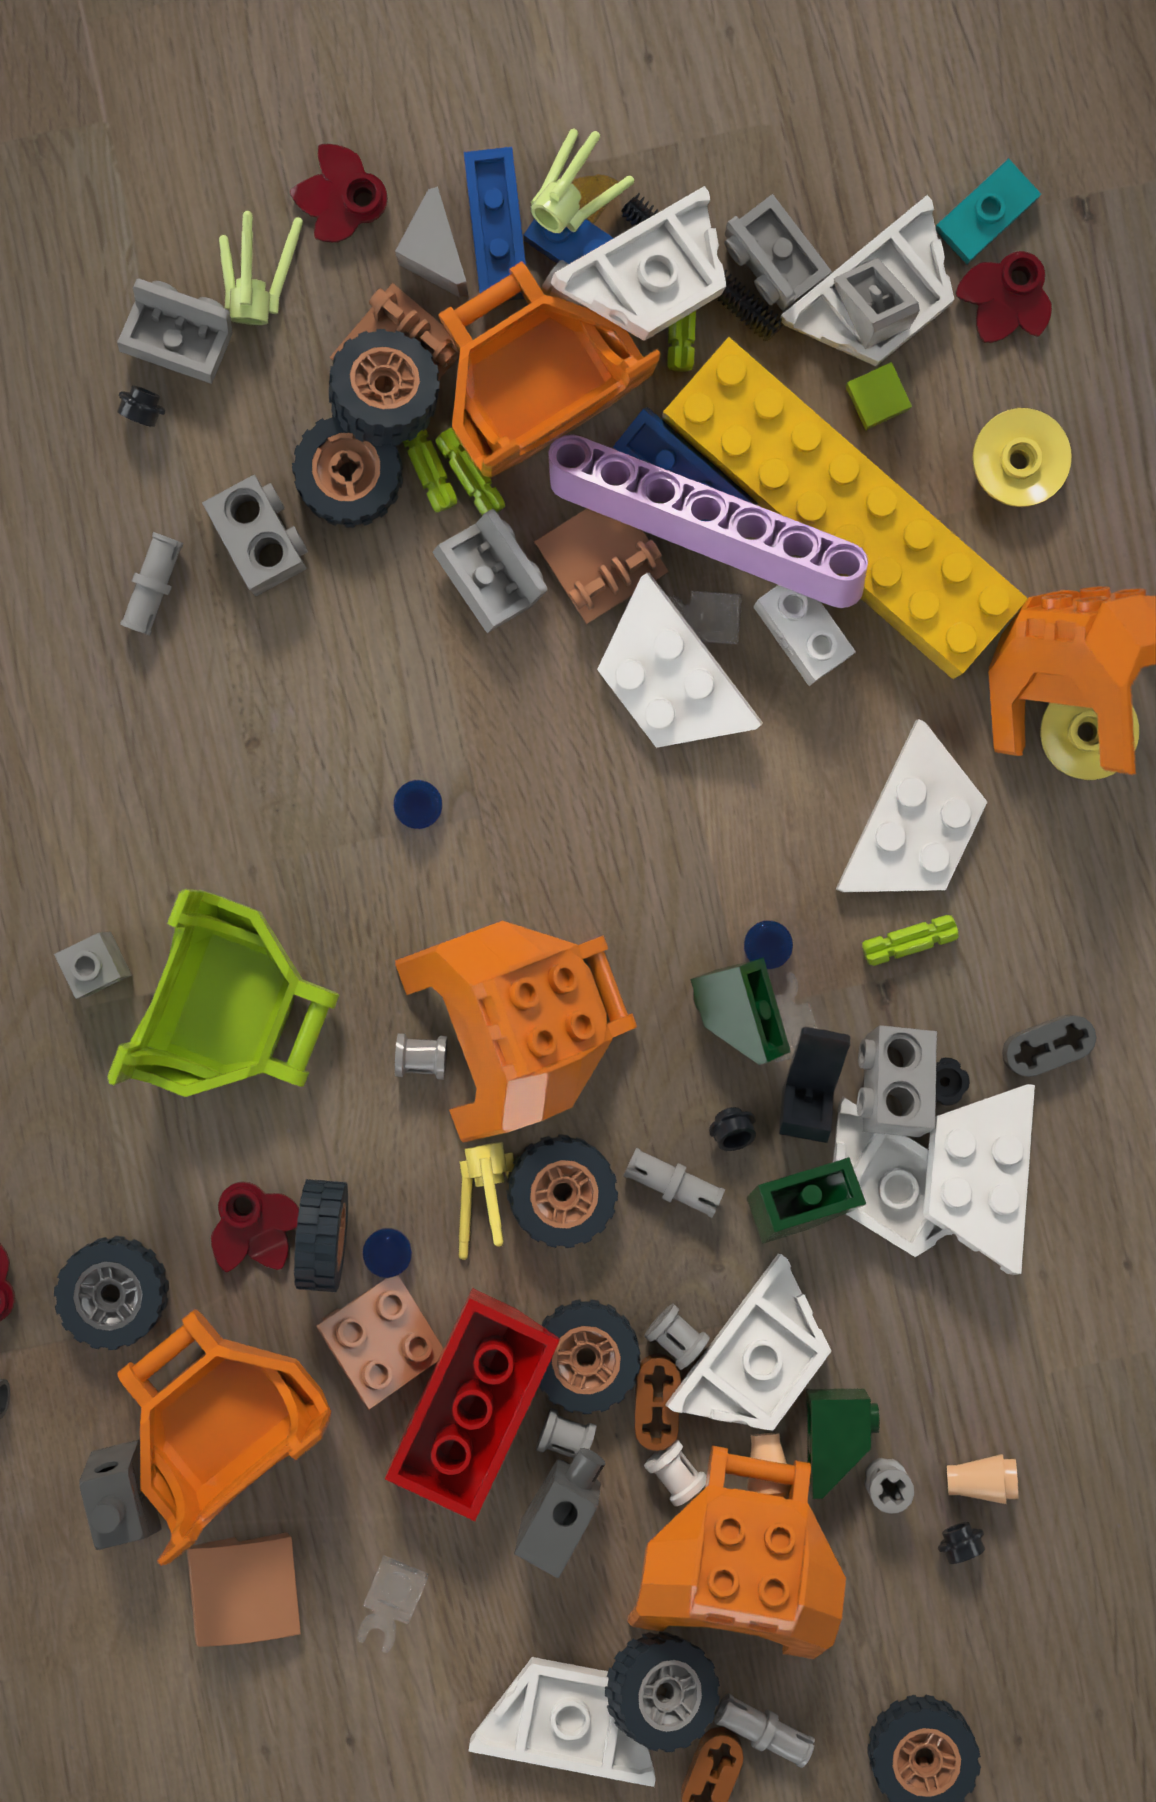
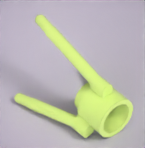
M573 128L569 131L540 191L531 201L530 210L533 217L548 231L561 233L567 227L572 232H576L585 219L615 199L634 183V178L627 176L579 210L581 194L572 184V181L599 141L600 133L597 131H593L561 179H558L578 137L576 129Z
M245 211L243 213L241 278L236 279V285L229 239L226 235L219 237L225 285L224 308L229 310L231 321L248 325L268 324L269 313L278 314L279 297L299 239L303 220L297 217L293 221L270 291L268 292L265 291L266 282L252 279L253 215L250 211Z

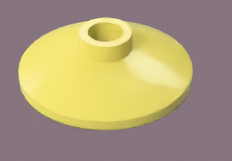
M1030 408L1010 409L996 415L980 431L973 448V468L980 485L992 498L1009 506L1029 507L1048 500L1062 487L1071 467V447L1062 427L1049 415ZM1020 453L1025 457L1026 467L1024 469H1016L1012 466L1010 462L1012 454Z
M1049 703L1042 716L1040 737L1045 754L1051 763L1066 775L1081 780H1097L1116 773L1106 771L1100 766L1098 716L1092 708ZM1132 706L1134 748L1136 750L1139 740V722ZM1082 723L1090 725L1093 729V737L1088 742L1081 740L1078 736V728Z

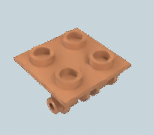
M392 283L386 291L380 288L373 294L369 301L372 308L330 356V359L333 361L336 352L342 350L343 344L350 338L353 340L358 337L359 333L365 331L368 333L376 332V329H386L388 332H395L396 330L405 333L404 336L411 339L414 337L421 342V346L425 350H429L433 356L432 361L434 365L437 364L439 370V381L459 358L460 352L444 326ZM385 385L384 389H379L378 391L388 393L391 387Z
M587 508L534 541L586 625L631 597L640 578L646 573H650L655 581L669 573L660 558L662 555L653 540H648L642 530Z
M394 1272L343 1308L333 1310L322 1318L323 1321L316 1325L367 1410H370L436 1363L444 1349L397 1272Z

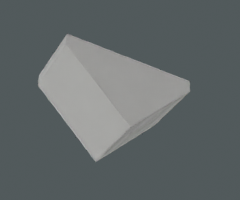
M438 187L428 189L395 250L398 264L457 297L469 295L467 282Z
M879 258L833 278L835 287L865 349L910 329L920 312L918 301Z

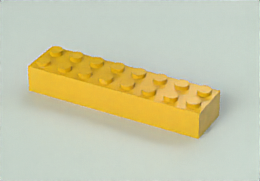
M730 337L724 341L663 411L662 420L758 503L757 506L844 539L862 548L867 555L868 566L864 589L860 599L952 679L960 676L967 670L1028 599ZM842 573L837 574L838 576H842V577H848V576H849V575H847V574H842Z

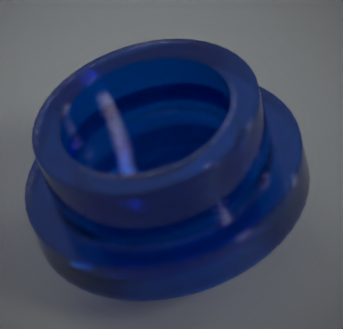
M413 780L399 788L393 805L395 814L400 822L413 829H424L433 825L438 820L442 812L443 801L439 791L432 784L423 780Z
M775 921L756 923L748 930L744 938V951L749 961L764 957L767 969H775L782 966L790 958L793 950V940L790 932L782 924Z
M394 1228L376 1230L368 1237L363 1247L365 1265L373 1274L379 1277L390 1278L401 1274L408 1267L412 1257V1247L409 1239L401 1231Z

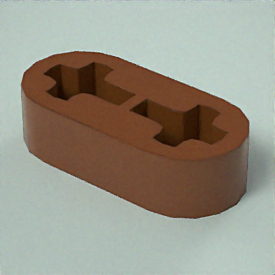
M660 1353L651 1354L640 1362V1370L636 1375L634 1427L636 1438L642 1446L653 1451L665 1450L672 1446L677 1439L679 1431L680 1413L672 1411L665 1404L681 1384L680 1372L673 1359ZM655 1366H663L665 1374L672 1376L671 1380L664 1381L662 1384V1397H653L652 1381L644 1379L645 1375L653 1374ZM653 1407H661L662 1421L664 1424L670 1425L669 1429L661 1430L659 1438L651 1437L650 1430L642 1428L643 1424L651 1423Z
M716 1727L704 1733L682 1783L680 1792L681 1802H695L692 1794L701 1795L707 1781L711 1782V1800L713 1802H728L744 1759L741 1741L735 1732L725 1727ZM722 1743L728 1744L729 1753L732 1757L723 1756L717 1770L712 1769L714 1760L710 1748L718 1750Z

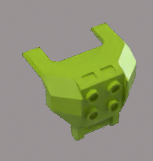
M185 889L179 892L167 923L175 927L168 961L152 1002L131 1041L119 1045L107 1076L109 1084L116 1085L129 1079H135L188 1097L265 1073L288 1083L304 1087L309 1072L305 1069L328 1010L329 1008L335 1009L340 994L302 979L261 911L203 890ZM297 995L311 1002L287 1062H284L272 1056Z

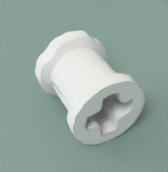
M677 1439L667 1449L655 1452L644 1465L648 1472L655 1473L671 1493L670 1501L674 1506L684 1504L699 1493L706 1485L707 1478L704 1472L696 1471L681 1451L683 1445Z

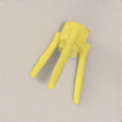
M503 1142L465 1148L466 1160L459 1162L462 1175L459 1226V1258L461 1260L468 1258L473 1178L476 1187L484 1186L494 1245L497 1247L503 1245L502 1225L495 1184L505 1182L503 1172L506 1173L508 1178L509 1172H512L514 1167L513 1152L504 1154Z

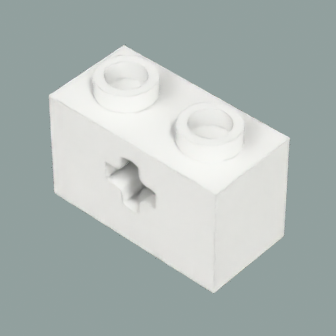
M777 585L759 598L753 606L809 686L856 652L823 604L818 600Z

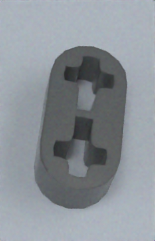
M1071 1014L1062 1015L1010 1036L1003 1046V1061L1016 1074L1027 1077L1036 1076L1090 1054L1095 1047L1096 1032L1091 1022L1084 1017ZM1068 1024L1074 1029H1082L1083 1036L1077 1039L1078 1048L1073 1049L1068 1044H1060L1054 1047L1053 1040L1067 1034L1065 1026ZM1025 1041L1031 1047L1044 1044L1046 1050L1032 1056L1033 1065L1028 1067L1025 1062L1015 1061L1014 1055L1021 1052V1042Z

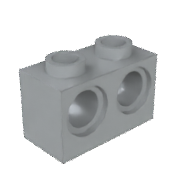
M252 475L202 502L248 589L255 596L307 569L301 556L308 553V550L295 526L286 530L277 513L284 510L285 507L271 483L262 486L257 477ZM247 501L259 503V515L254 521L247 524L237 522L236 511L242 503ZM269 544L281 545L283 557L277 565L273 567L260 565L259 555L265 546Z
M879 1025L868 1033L865 1039H862L858 1050V1065L861 1069H864V1087H861L858 1092L857 1114L859 1117H863V1132L921 1137L935 1129L937 1031ZM888 1047H893L902 1054L904 1060L903 1068L897 1067L890 1062L887 1055ZM887 1095H893L901 1102L903 1109L901 1117L892 1114L887 1108Z

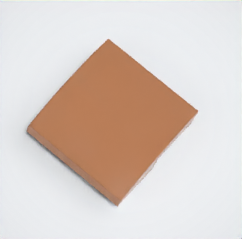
M287 1532L240 1542L233 1537L193 1545L187 1549L195 1642L198 1647L252 1643L301 1634L292 1537Z

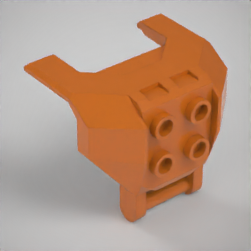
M522 261L509 269L510 275L455 310L450 306L438 314L441 323L460 352L452 430L473 464L485 477H493L530 458L552 444L557 438L568 434L612 406L652 376L660 357L658 349L644 357L625 329L591 309L561 298L544 295L529 269ZM522 293L528 303L526 307L474 340L471 338L465 328L466 326L516 294Z
M1096 586L1080 589V592L1059 590L1028 597L1003 631L989 666L994 752L1014 756L1023 755L1022 752L1026 746V700L1092 708L1098 716L1100 766L1106 771L1130 775L1136 774L1131 686L1143 667L1156 665V596L1146 595V589H1124L1111 593L1108 586Z
M500 921L395 961L406 995L432 987L444 999L477 1088L475 1102L449 1109L459 1138L463 1143L511 1132L541 1122L572 1108L613 1038L638 1027L633 1013L628 1014L607 960L605 950L609 948L604 935L577 945L506 921ZM585 958L587 959V962H588V964H589V967H588V965L584 962L583 959H585Z
M196 1309L182 1319L183 1325L136 1364L129 1362L117 1372L123 1386L141 1406V1491L166 1520L172 1534L171 1540L157 1560L160 1565L170 1564L192 1546L203 1528L238 1494L276 1463L289 1455L296 1460L320 1441L331 1419V1410L323 1390L297 1359L222 1339L203 1314ZM196 1340L205 1351V1354L158 1392L148 1379Z
M712 1446L705 1489L646 1545L637 1604L627 1619L631 1627L663 1632L668 1626L710 1627L760 1636L783 1645V1654L815 1659L833 1646L842 1621L846 1577L807 1503L811 1464L795 1460L794 1464L790 1465L729 1454L728 1448ZM725 1474L790 1485L789 1498L785 1499L784 1497L735 1488H723Z

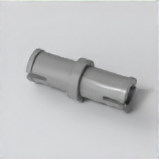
M155 532L152 534L153 538L140 574L135 572L132 582L136 583L124 618L120 622V625L147 635H151V629L164 594L168 596L170 594L172 586L168 585L180 549L183 547V543Z
M636 1147L623 1175L624 1177H629L663 1193L662 1199L668 1202L675 1199L707 1214L711 1218L714 1216L717 1205L719 1206L725 1192L724 1188H719L685 1172L686 1166L677 1163L676 1167L640 1151L641 1149Z
M729 1693L720 1701L715 1716H717L714 1719L715 1724L722 1725L751 1740V1746L759 1751L768 1749L795 1763L800 1768H803L808 1763L814 1750V1737L805 1735L778 1721L776 1713L770 1710L761 1712L734 1698Z

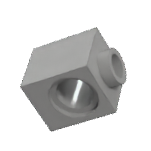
M99 932L54 954L75 999L89 997L132 976L111 932Z

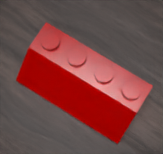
M472 1288L390 1461L385 1480L475 1521L560 1342V1338L518 1309Z

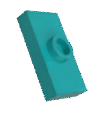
M1008 158L936 225V232L968 265L1030 208L1042 194Z

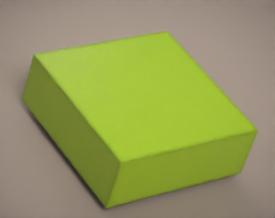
M892 362L847 382L845 386L865 430L909 411L912 407Z

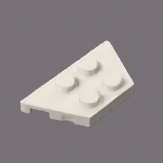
M705 186L556 271L551 279V284L558 291L643 341L649 339L719 297L726 288L723 264L717 257L719 243L716 228H711L707 209L710 202L709 191Z
M928 195L925 196L781 314L780 318H782L783 325L877 366L947 309L955 299L950 277L946 274L944 268L945 255L941 239L937 237L932 215L934 207ZM879 258L918 301L920 312L910 329L865 349L835 287L833 278Z
M650 573L643 575L635 588L597 670L655 747L755 730L763 724L761 719Z
M920 719L915 721L836 890L840 892L946 890L987 801L926 722Z
M1031 1084L936 1116L935 1129L930 1131L923 1216L941 1229H947L954 1233L961 1243L973 1251H980L999 1264L1002 1271L1010 1275L1021 1274L1035 1091V1085Z
M842 1097L838 1105L833 1162L850 1157L866 1201L865 1206L846 1213V1215L914 1257L933 1247L936 1241L945 1235L954 1234L947 1229H941L923 1216L928 1149L907 1136L863 1132V1117L858 1116L857 1105Z
M777 1254L665 1405L674 1412H684L719 1421L740 1423L770 1431L775 1429L831 1353L822 1330L818 1328L812 1316L813 1311L805 1295L801 1293L790 1270L791 1265L786 1257L782 1254Z
M532 1657L470 1738L469 1752L654 1787L656 1780L648 1748L626 1736V1733L619 1730L614 1724V1717L609 1715L607 1705H609L608 1698L605 1697L608 1671Z

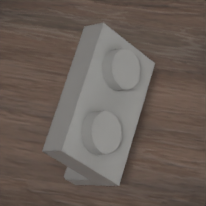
M773 194L740 219L735 216L727 222L725 231L727 240L724 241L727 251L738 265L742 266L745 263L757 277L754 280V284L760 295L770 305L776 302L783 313L832 273Z
M136 279L133 286L135 302L117 342L119 352L212 384L233 334L230 312L213 299L207 297L196 299L179 293L174 287L165 282L153 281L150 283L142 279Z
M494 509L484 513L476 524L440 543L432 552L487 633L531 608L547 592V586L543 582L540 569L535 563L528 560L516 542L512 528L507 522L501 520Z

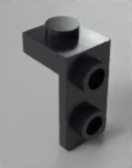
M803 1027L801 1029L782 1090L780 1135L828 1143L832 1130L834 1092L850 1047L849 1035L811 1027Z

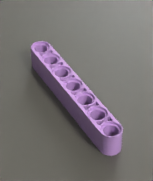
M564 435L557 438L550 446L548 454L551 489L562 499L833 607H850L856 604L862 597L868 559L863 549L854 543L581 436ZM752 537V538H756V539H755V540H749V539H745V538ZM797 555L803 558H793L791 556ZM842 573V574H847V575H849V576H848V577H842V576H838L837 574Z

